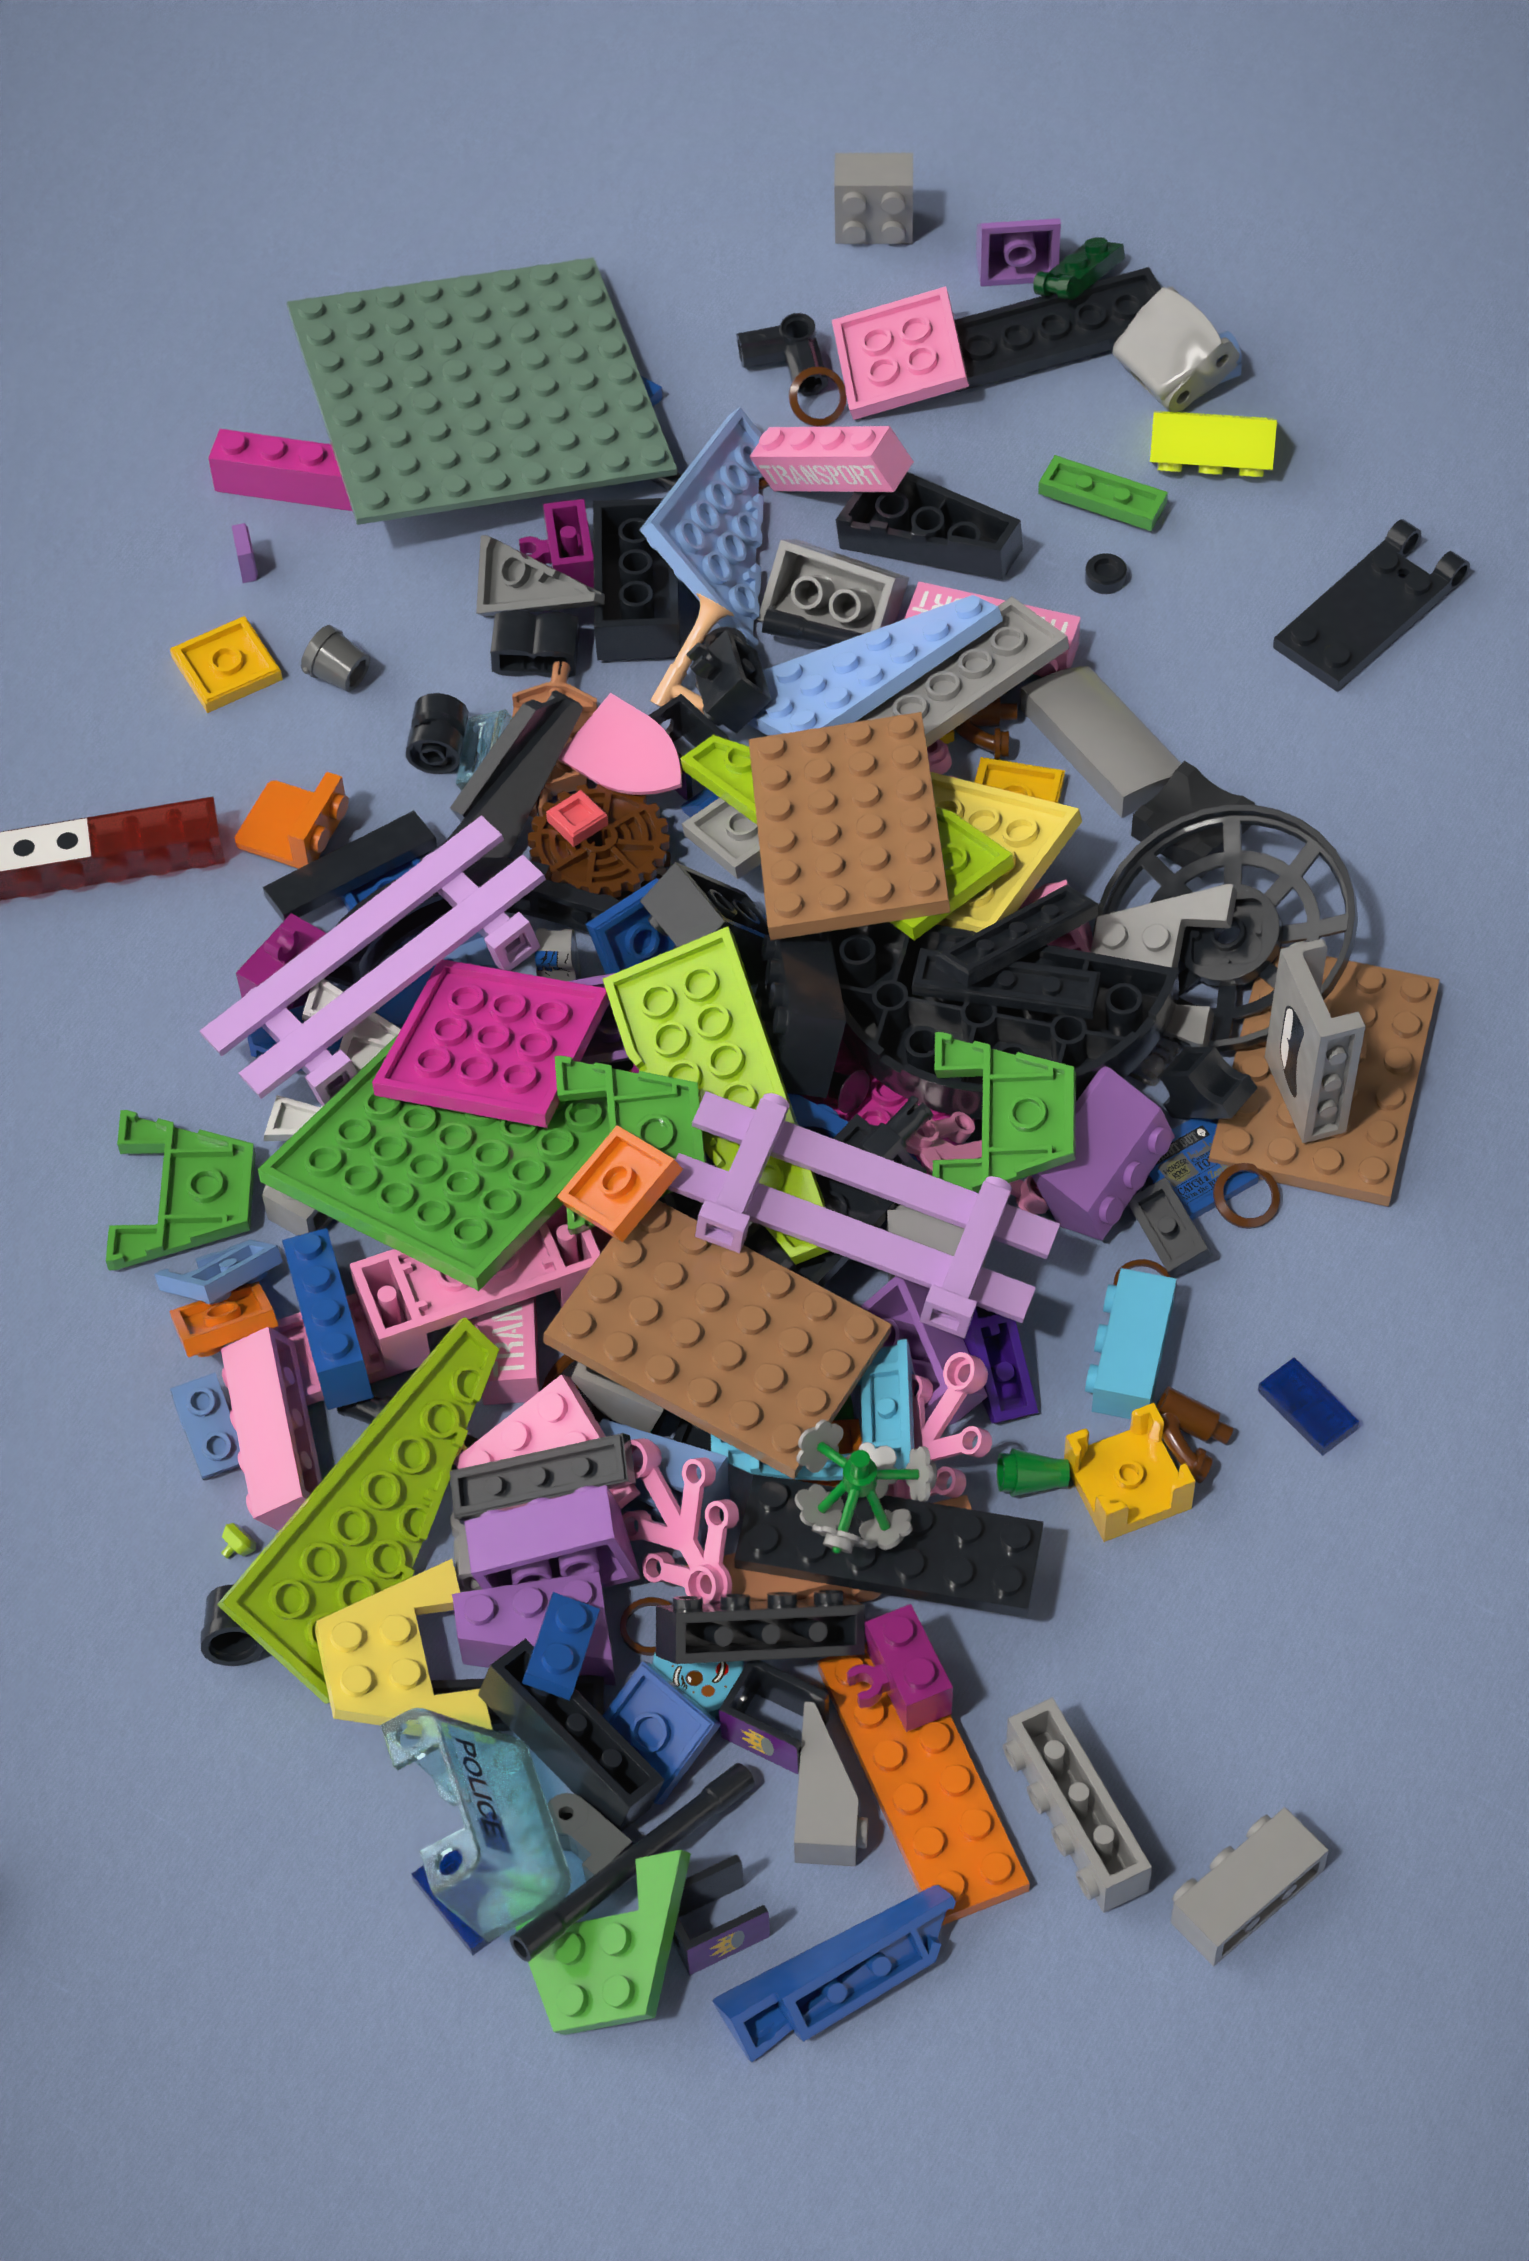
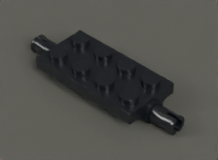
M910 1096L908 1101L886 1124L870 1125L856 1114L833 1139L927 1174L926 1168L914 1160L906 1151L908 1149L906 1143L928 1120L932 1119L933 1113L923 1102L918 1106L919 1099L917 1097ZM814 1172L825 1206L829 1210L879 1228L887 1220V1210H896V1207L900 1205ZM755 1222L748 1227L747 1237L743 1244L821 1287L850 1259L828 1251L795 1265L766 1227Z

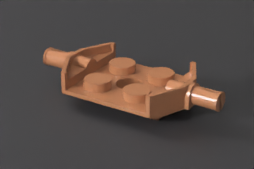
M557 661L552 665L553 670L550 682L513 693L514 708L512 718L523 703L532 699L544 703L551 696L552 691L557 690L582 705L583 711L564 746L565 748L597 710L598 704L597 698L567 684L570 665L562 661L560 671V662ZM558 759L530 816L533 818L537 816L538 810L539 816H543L542 806L548 800H552L553 796H557L558 793L564 790L571 792L577 790L578 785H587L588 778Z

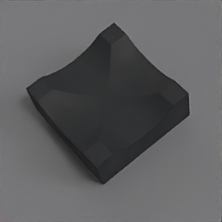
M1183 761L1160 792L1149 802L1141 805L1133 814L1131 836L1142 842L1164 825L1201 809L1229 804L1255 805V803L1244 796L1235 795L1219 788L1202 775L1196 767ZM1241 825L1242 835L1251 825ZM1223 827L1211 828L1190 835L1166 848L1160 854L1179 866L1185 867L1197 859L1214 853L1224 852ZM1208 872L1203 873L1198 877L1202 879Z

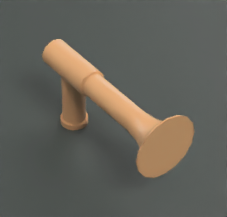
M696 593L700 599L699 616L675 661L669 666L650 701L662 707L682 694L703 713L702 708L704 705L701 696L681 685L687 674L686 671L693 661L687 657V653L698 642L703 643L709 631L721 618L734 616V614L709 598Z

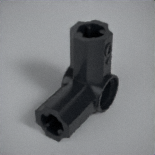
M793 313L787 315L779 326L736 333L739 357L744 368L784 360L792 382L805 369L824 367L816 339L815 322L807 314ZM822 374L808 376L800 384L798 393L803 394L804 397L818 395L820 390L828 386L827 376Z

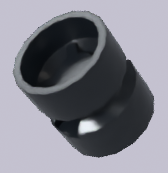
M442 693L426 694L415 702L405 756L408 762L416 769L425 773L446 774L454 771L459 766L469 714L463 702L451 695Z

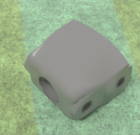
M1163 287L1140 309L1125 332L1117 339L1112 351L1113 356L1125 367L1127 372L1170 412H1179L1185 409L1194 400L1216 387L1237 366L1236 362L1240 356L1233 343L1228 338L1221 339L1208 318L1173 287ZM1222 355H1224L1223 358H1222L1219 362H1217V360H1218Z

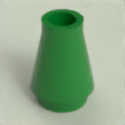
M1012 1448L1010 1453H1000L998 1456L996 1470L998 1490L1000 1492H1009L1011 1497L1053 1488H1067L1070 1480L1068 1459H1057Z

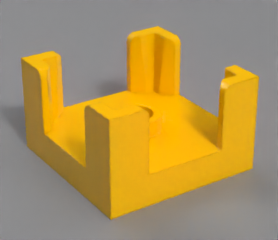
M1154 1403L1135 1409L1132 1412L1130 1430L1088 1445L1089 1431L1087 1428L1066 1435L1064 1459L1069 1461L1070 1477L1103 1542L1192 1509L1196 1481L1186 1463L1180 1466L1179 1472L1162 1442L1164 1422Z

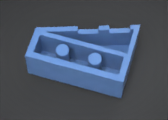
M603 1419L599 1426L605 1436L625 1433L630 1435L631 1440L645 1438L658 1446L662 1455L659 1469L680 1508L682 1506L685 1483L682 1478V1468L685 1462L689 1459L702 1457L708 1458L713 1462L716 1469V1477L710 1486L704 1487L698 1541L701 1547H703L708 1532V1524L705 1520L707 1505L712 1501L730 1500L727 1456ZM697 1467L696 1473L698 1479L700 1480L701 1470L699 1467ZM635 1479V1485L640 1495L622 1509L627 1512L644 1510L649 1513L652 1521L666 1524L642 1479ZM720 1508L719 1516L721 1518L724 1512Z

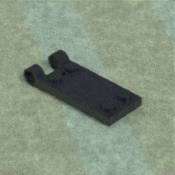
M1400 519L1391 527L1383 542L1274 637L1273 649L1336 692H1339L1451 590L1456 589L1467 576L1470 562L1455 552L1449 551L1439 560L1434 571L1429 574L1405 558L1417 546L1421 538V530L1406 520Z

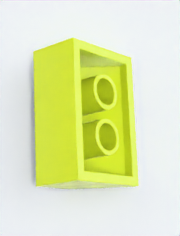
M1154 411L1150 462H1158L1157 470L1182 472V464L1199 465L1198 473L1223 474V467L1239 468L1240 476L1263 477L1264 469L1273 470L1277 420L1265 417Z

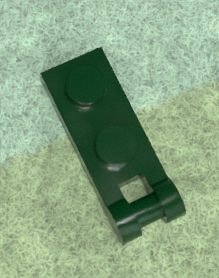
M1102 237L1086 240L1081 247L1066 256L1062 262L1049 272L1040 271L1035 275L1033 281L1034 293L1047 297L1054 293L1061 299H1075L1125 259L1124 245L1108 242L1106 238Z

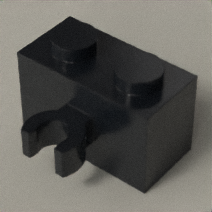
M727 629L708 648L698 642L687 653V657L693 660L690 668L695 673L697 680L695 685L701 694L704 705L702 708L703 713L716 726L723 724L737 734L772 700L757 650Z

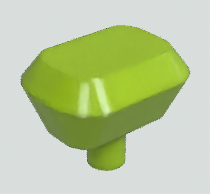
M235 1523L225 1525L222 1538L228 1545L221 1552L223 1556L228 1559L236 1551L244 1557L256 1551V1542L239 1525Z

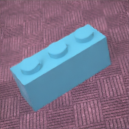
M1121 1268L1117 1286L1108 1284L1103 1312L1110 1313L1108 1325L1099 1324L1094 1352L1101 1353L1099 1365L1090 1364L1085 1392L1093 1393L1092 1412L1131 1419V1414L1135 1409L1152 1403L1174 1304L1176 1278Z

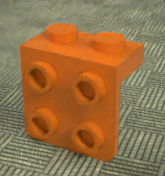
M326 771L314 792L276 780L268 782L235 835L237 848L298 869L317 860L348 809L349 799L345 795L342 776Z

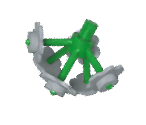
M825 1419L820 1420L815 1427L807 1429L801 1434L798 1441L801 1450L797 1454L796 1460L800 1465L806 1466L812 1473L822 1470L827 1460H831L843 1468V1480L831 1492H825V1489L818 1484L812 1485L809 1490L802 1489L798 1491L795 1495V1503L802 1510L800 1512L801 1521L813 1527V1532L825 1536L823 1545L832 1548L834 1553H852L853 1547L874 1548L879 1546L881 1549L895 1547L903 1540L904 1536L912 1532L911 1514L907 1509H898L892 1513L889 1510H884L879 1499L887 1494L888 1484L896 1483L898 1480H906L907 1485L910 1487L912 1500L928 1501L931 1489L934 1488L937 1480L936 1465L933 1460H930L928 1448L919 1447L918 1449H912L909 1455L910 1462L907 1464L906 1469L893 1467L897 1460L894 1449L885 1445L876 1448L870 1442L861 1444L859 1450L844 1457L838 1453L839 1447L837 1446L843 1437L842 1427L836 1423L830 1424ZM847 1492L849 1494L844 1507L841 1496ZM859 1497H867L875 1515V1519L868 1520L859 1527V1533L863 1539L848 1533Z

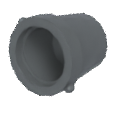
M332 625L322 627L313 636L301 660V669L304 674H308L313 678H320L349 692L360 684L370 665L369 655L343 635L342 630H338Z

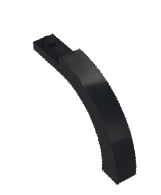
M481 857L464 870L463 873L480 888L516 859ZM530 861L544 874L546 880L504 912L515 914L520 912L523 915L544 919L589 933L586 923L620 901L610 895H598L577 889L569 883L553 882L551 880L550 865ZM397 879L377 889L369 896H367L365 899H363L361 902H359L338 922V924H340L347 917H349L351 914H353L355 911H357L359 908L365 905L368 901H370L372 898H374L376 895L382 892L385 888H387ZM438 892L434 893L324 979L351 987L376 968L401 942L429 927L453 907Z

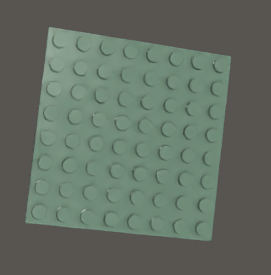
M594 257L287 301L288 313L357 525L677 475L676 464Z

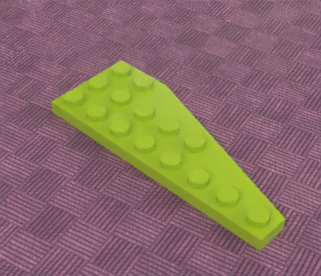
M712 735L680 758L684 772L757 824L749 746ZM940 807L936 808L951 912L890 922L914 941L1014 867L1013 854L954 812Z
M729 927L720 929L603 978L626 1054L639 1071L697 1082L700 1103L707 1091L756 1110L760 1099L765 1094H777L786 1099L790 1105L785 1121L798 1126L734 935ZM703 1131L705 1153L716 1167L729 1172L740 1144ZM769 1157L759 1180L760 1184L826 1208L814 1172L775 1157ZM766 1227L795 1265L829 1251Z
M466 1317L457 1321L217 1604L325 1704L330 1703L315 1634L316 1621L413 1576L415 1571L413 1566L423 1541L427 1540L450 1480L451 1467L458 1449L463 1446L468 1430L466 1428L476 1403L480 1402L500 1350Z

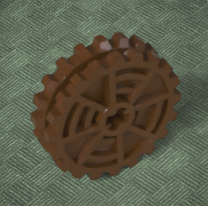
M585 784L578 785L576 792L582 790L607 814L608 826L575 847L547 821L546 811L573 794H569L565 790L558 793V801L555 804L546 802L542 806L543 816H534L531 822L534 832L528 833V847L532 848L529 850L530 861L550 865L551 880L553 882L569 883L577 889L598 895H610L622 901L654 879H660L667 872L665 867L671 866V853L667 851L670 847V837L666 834L668 832L666 818H659L660 808L656 803L646 804V795L619 793L597 784L595 789H589Z

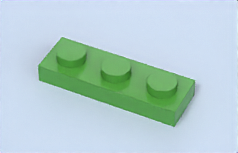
M1054 455L1038 484V494L1152 531L1167 504L1168 492L1057 455Z

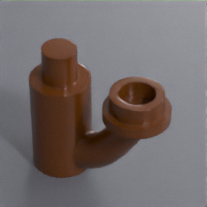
M999 697L954 728V730L967 741L985 750L994 752V759L1000 760V757H1008L1009 731H1000V728H995V735H992L976 726L1000 727V720H1017V703H1000Z
M1168 1386L1156 1404V1408L1164 1422L1162 1438L1181 1465L1186 1463L1195 1481L1200 1484L1206 1478L1212 1466L1213 1458L1206 1455V1450L1198 1448L1194 1453L1180 1430L1203 1442H1206L1211 1437L1226 1444L1234 1428L1219 1420L1220 1412Z

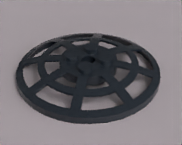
M1229 804L1201 809L1173 820L1154 831L1139 843L1120 863L1106 885L1098 905V916L1117 912L1126 891L1143 869L1161 886L1150 901V903L1193 893L1186 886L1189 881L1203 873L1224 867L1223 885L1233 884L1237 890L1231 927L1240 929L1239 936L1231 943L1222 944L1218 942V938L1221 932L1227 928L1185 927L1180 959L1186 969L1179 973V996L1198 981L1213 987H1219L1217 1007L1211 1008L1214 1013L1213 1021L1215 1022L1212 1039L1209 1040L1208 1047H1216L1218 1052L1244 1049L1267 1041L1269 1027L1236 1038H1231L1233 1020L1260 1013L1271 1007L1274 990L1254 1002L1235 1007L1237 986L1247 984L1260 977L1275 989L1278 968L1273 963L1279 955L1282 944L1305 940L1310 942L1322 937L1345 932L1338 959L1321 985L1320 994L1323 1000L1333 991L1345 971L1355 945L1358 925L1357 898L1347 868L1336 849L1319 831L1300 818L1278 809L1258 805ZM1241 825H1258L1277 829L1298 838L1305 843V846L1290 865L1268 854L1242 851ZM1223 827L1224 852L1214 853L1197 859L1181 868L1175 874L1157 857L1166 848L1190 835L1211 828ZM1319 856L1329 865L1339 883L1345 904V914L1320 919L1316 898L1303 878ZM1242 866L1265 869L1278 875L1279 878L1264 894L1256 888L1242 884ZM1294 889L1303 902L1307 922L1283 926L1276 907ZM1097 917L1095 918V924H1094V930H1093V937H1094V932H1095ZM1179 997L1178 1002H1177V1004H1176V1005L1199 1006V1005H1195V1004H1193V1003H1190V1002H1188V1001H1186V1000H1184V999H1182V998H1180V997ZM1162 1036L1159 1040L1162 1043L1177 1048L1191 1047L1189 1043L1174 1037L1170 1039Z

